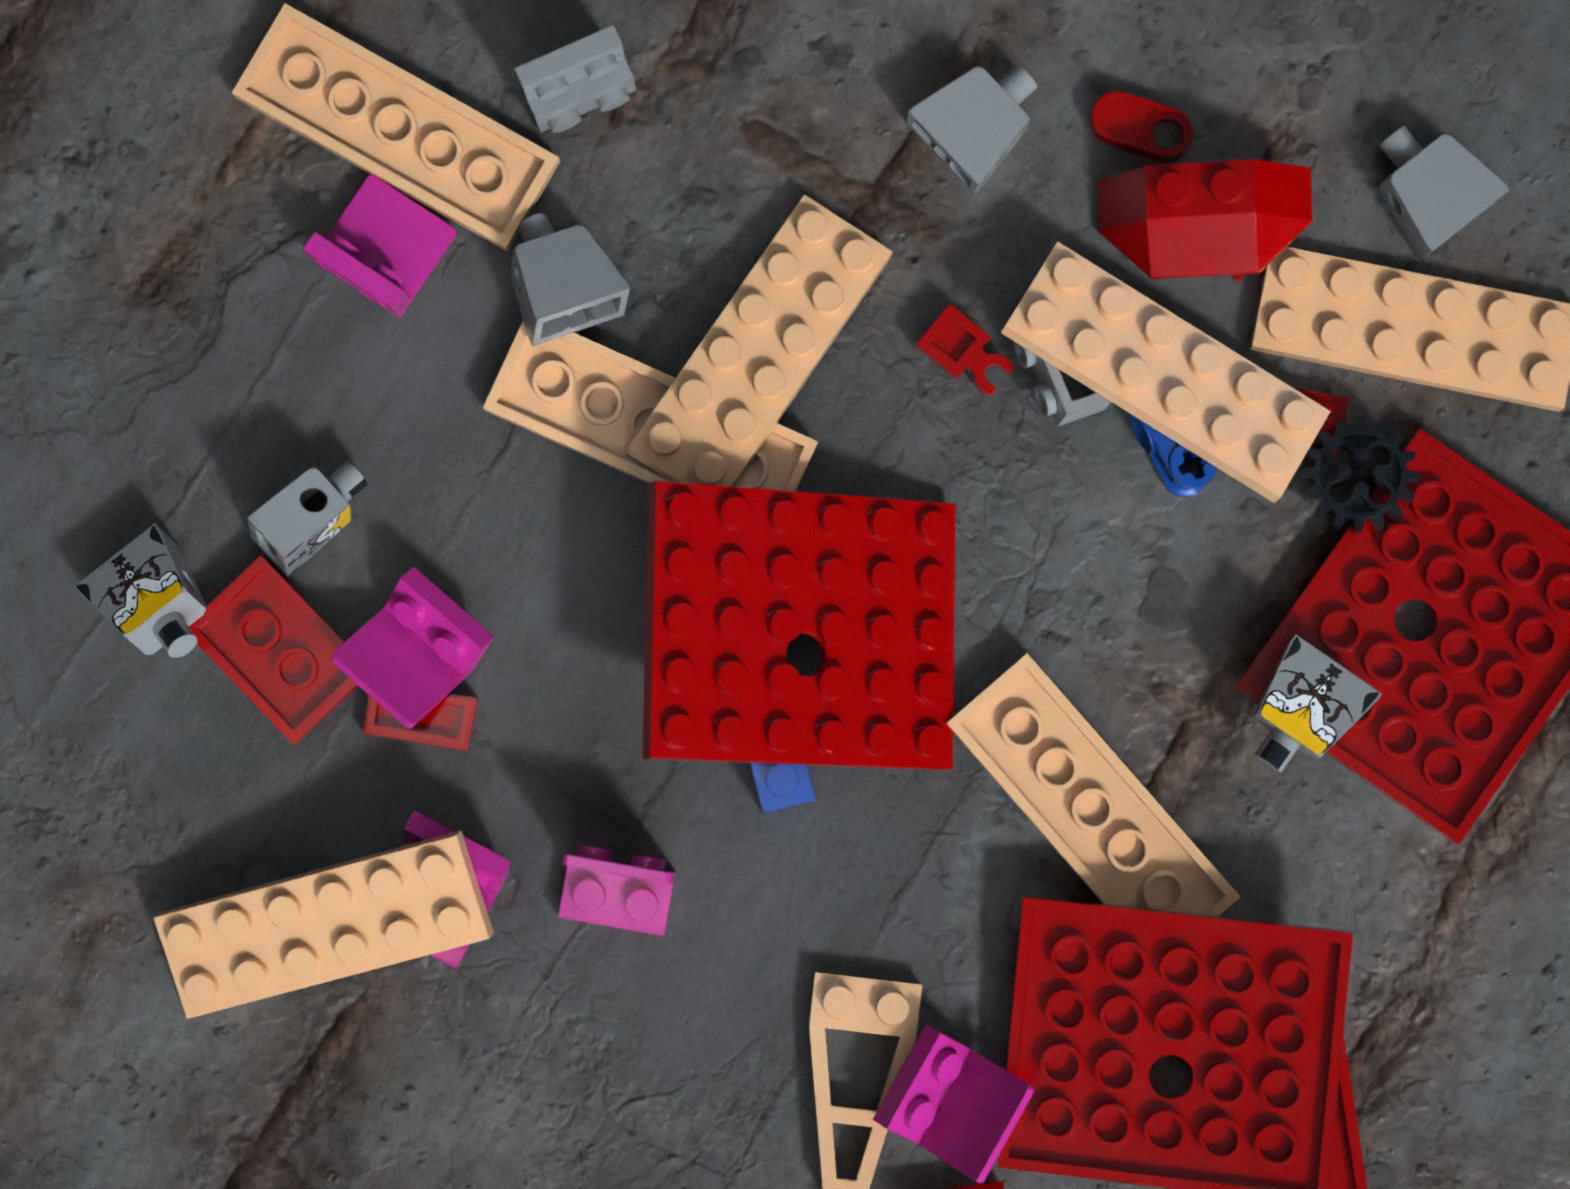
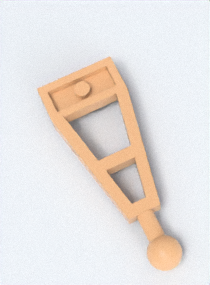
M815 972L809 1019V1035L822 1189L870 1188L888 1129L872 1119L915 1045L922 984ZM825 1028L899 1037L877 1110L831 1105ZM832 1123L871 1127L856 1179L836 1176Z

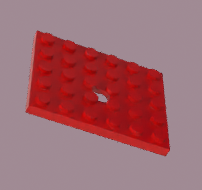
M1419 429L1403 451H1414L1416 454L1414 460L1406 465V470L1418 472L1419 479L1416 483L1405 485V488L1415 494L1414 500L1410 504L1397 501V505L1400 507L1403 515L1397 521L1390 519L1386 514L1383 515L1384 528L1379 532H1375L1370 523L1365 522L1362 532L1359 535H1353L1351 525L1234 689L1258 705L1285 646L1295 634L1382 693L1378 701L1326 754L1446 839L1458 845L1570 688V531L1428 433ZM1377 487L1370 499L1374 503L1381 504L1386 502L1387 495L1382 488ZM1412 600L1421 601L1427 604L1433 611L1435 628L1427 639L1410 641L1403 638L1396 630L1394 615L1399 605Z
M666 481L649 483L642 759L953 770V731L947 725V722L953 718L956 504ZM799 634L813 637L818 642L822 651L820 667L814 674L807 677L799 675L798 671L788 664L786 658L789 642L794 640Z
M1024 895L1007 1071L1033 1086L1034 1093L998 1156L997 1167L1171 1189H1328L1353 932ZM1166 1055H1176L1187 1061L1193 1072V1081L1190 1088L1182 1095L1175 1097L1164 1096L1157 1092L1151 1084L1149 1076L1150 1069L1157 1059Z

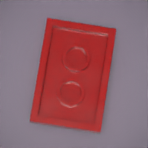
M262 555L207 605L203 616L189 626L197 637V645L293 745L300 743L358 687L354 681L331 662L332 654L345 640Z

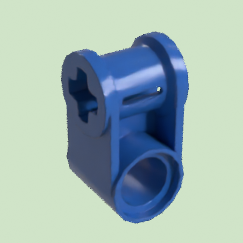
M1129 414L1130 423L1137 440L1145 452L1148 453L1163 485L1170 493L1179 497L1194 496L1213 479L1217 472V467ZM1183 462L1186 465L1195 463L1199 471L1195 476L1192 473L1183 475L1179 471L1180 465Z

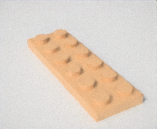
M284 3L232 91V95L237 100L370 175L378 177L388 185L507 252L519 234L518 227L520 223L529 217L560 163L559 157L286 3Z
M804 194L627 447V453L671 482L733 487L886 266L893 251Z
M1058 241L1001 331V334L1273 503H1276L1282 497L1331 412Z
M1286 247L1264 269L1249 350L1560 412L1565 409L1570 381V303Z
M522 321L483 406L484 411L647 484L654 481L671 482L628 454L627 447L671 386L675 377L576 333H571L532 347L524 321ZM777 423L733 487L797 491L818 445V441Z
M1028 653L947 722L955 736L1102 904L1220 916L1240 898L1233 887Z
M461 830L162 911L154 917L187 1019L487 940L494 934Z

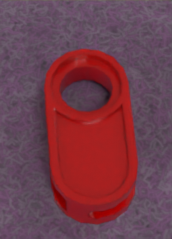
M1113 91L1106 93L1098 99L1090 115V127L1098 141L1158 162L1168 163L1178 160L1185 154L1193 140L1194 129L1191 120L1185 113L1176 108L1126 92ZM1162 122L1175 124L1182 135L1181 143L1171 149L1158 146L1152 135L1153 128L1157 124Z

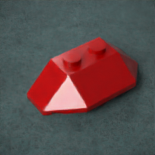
M1249 159L1143 166L1098 180L1099 234L1152 280L1259 274L1313 222L1311 168Z

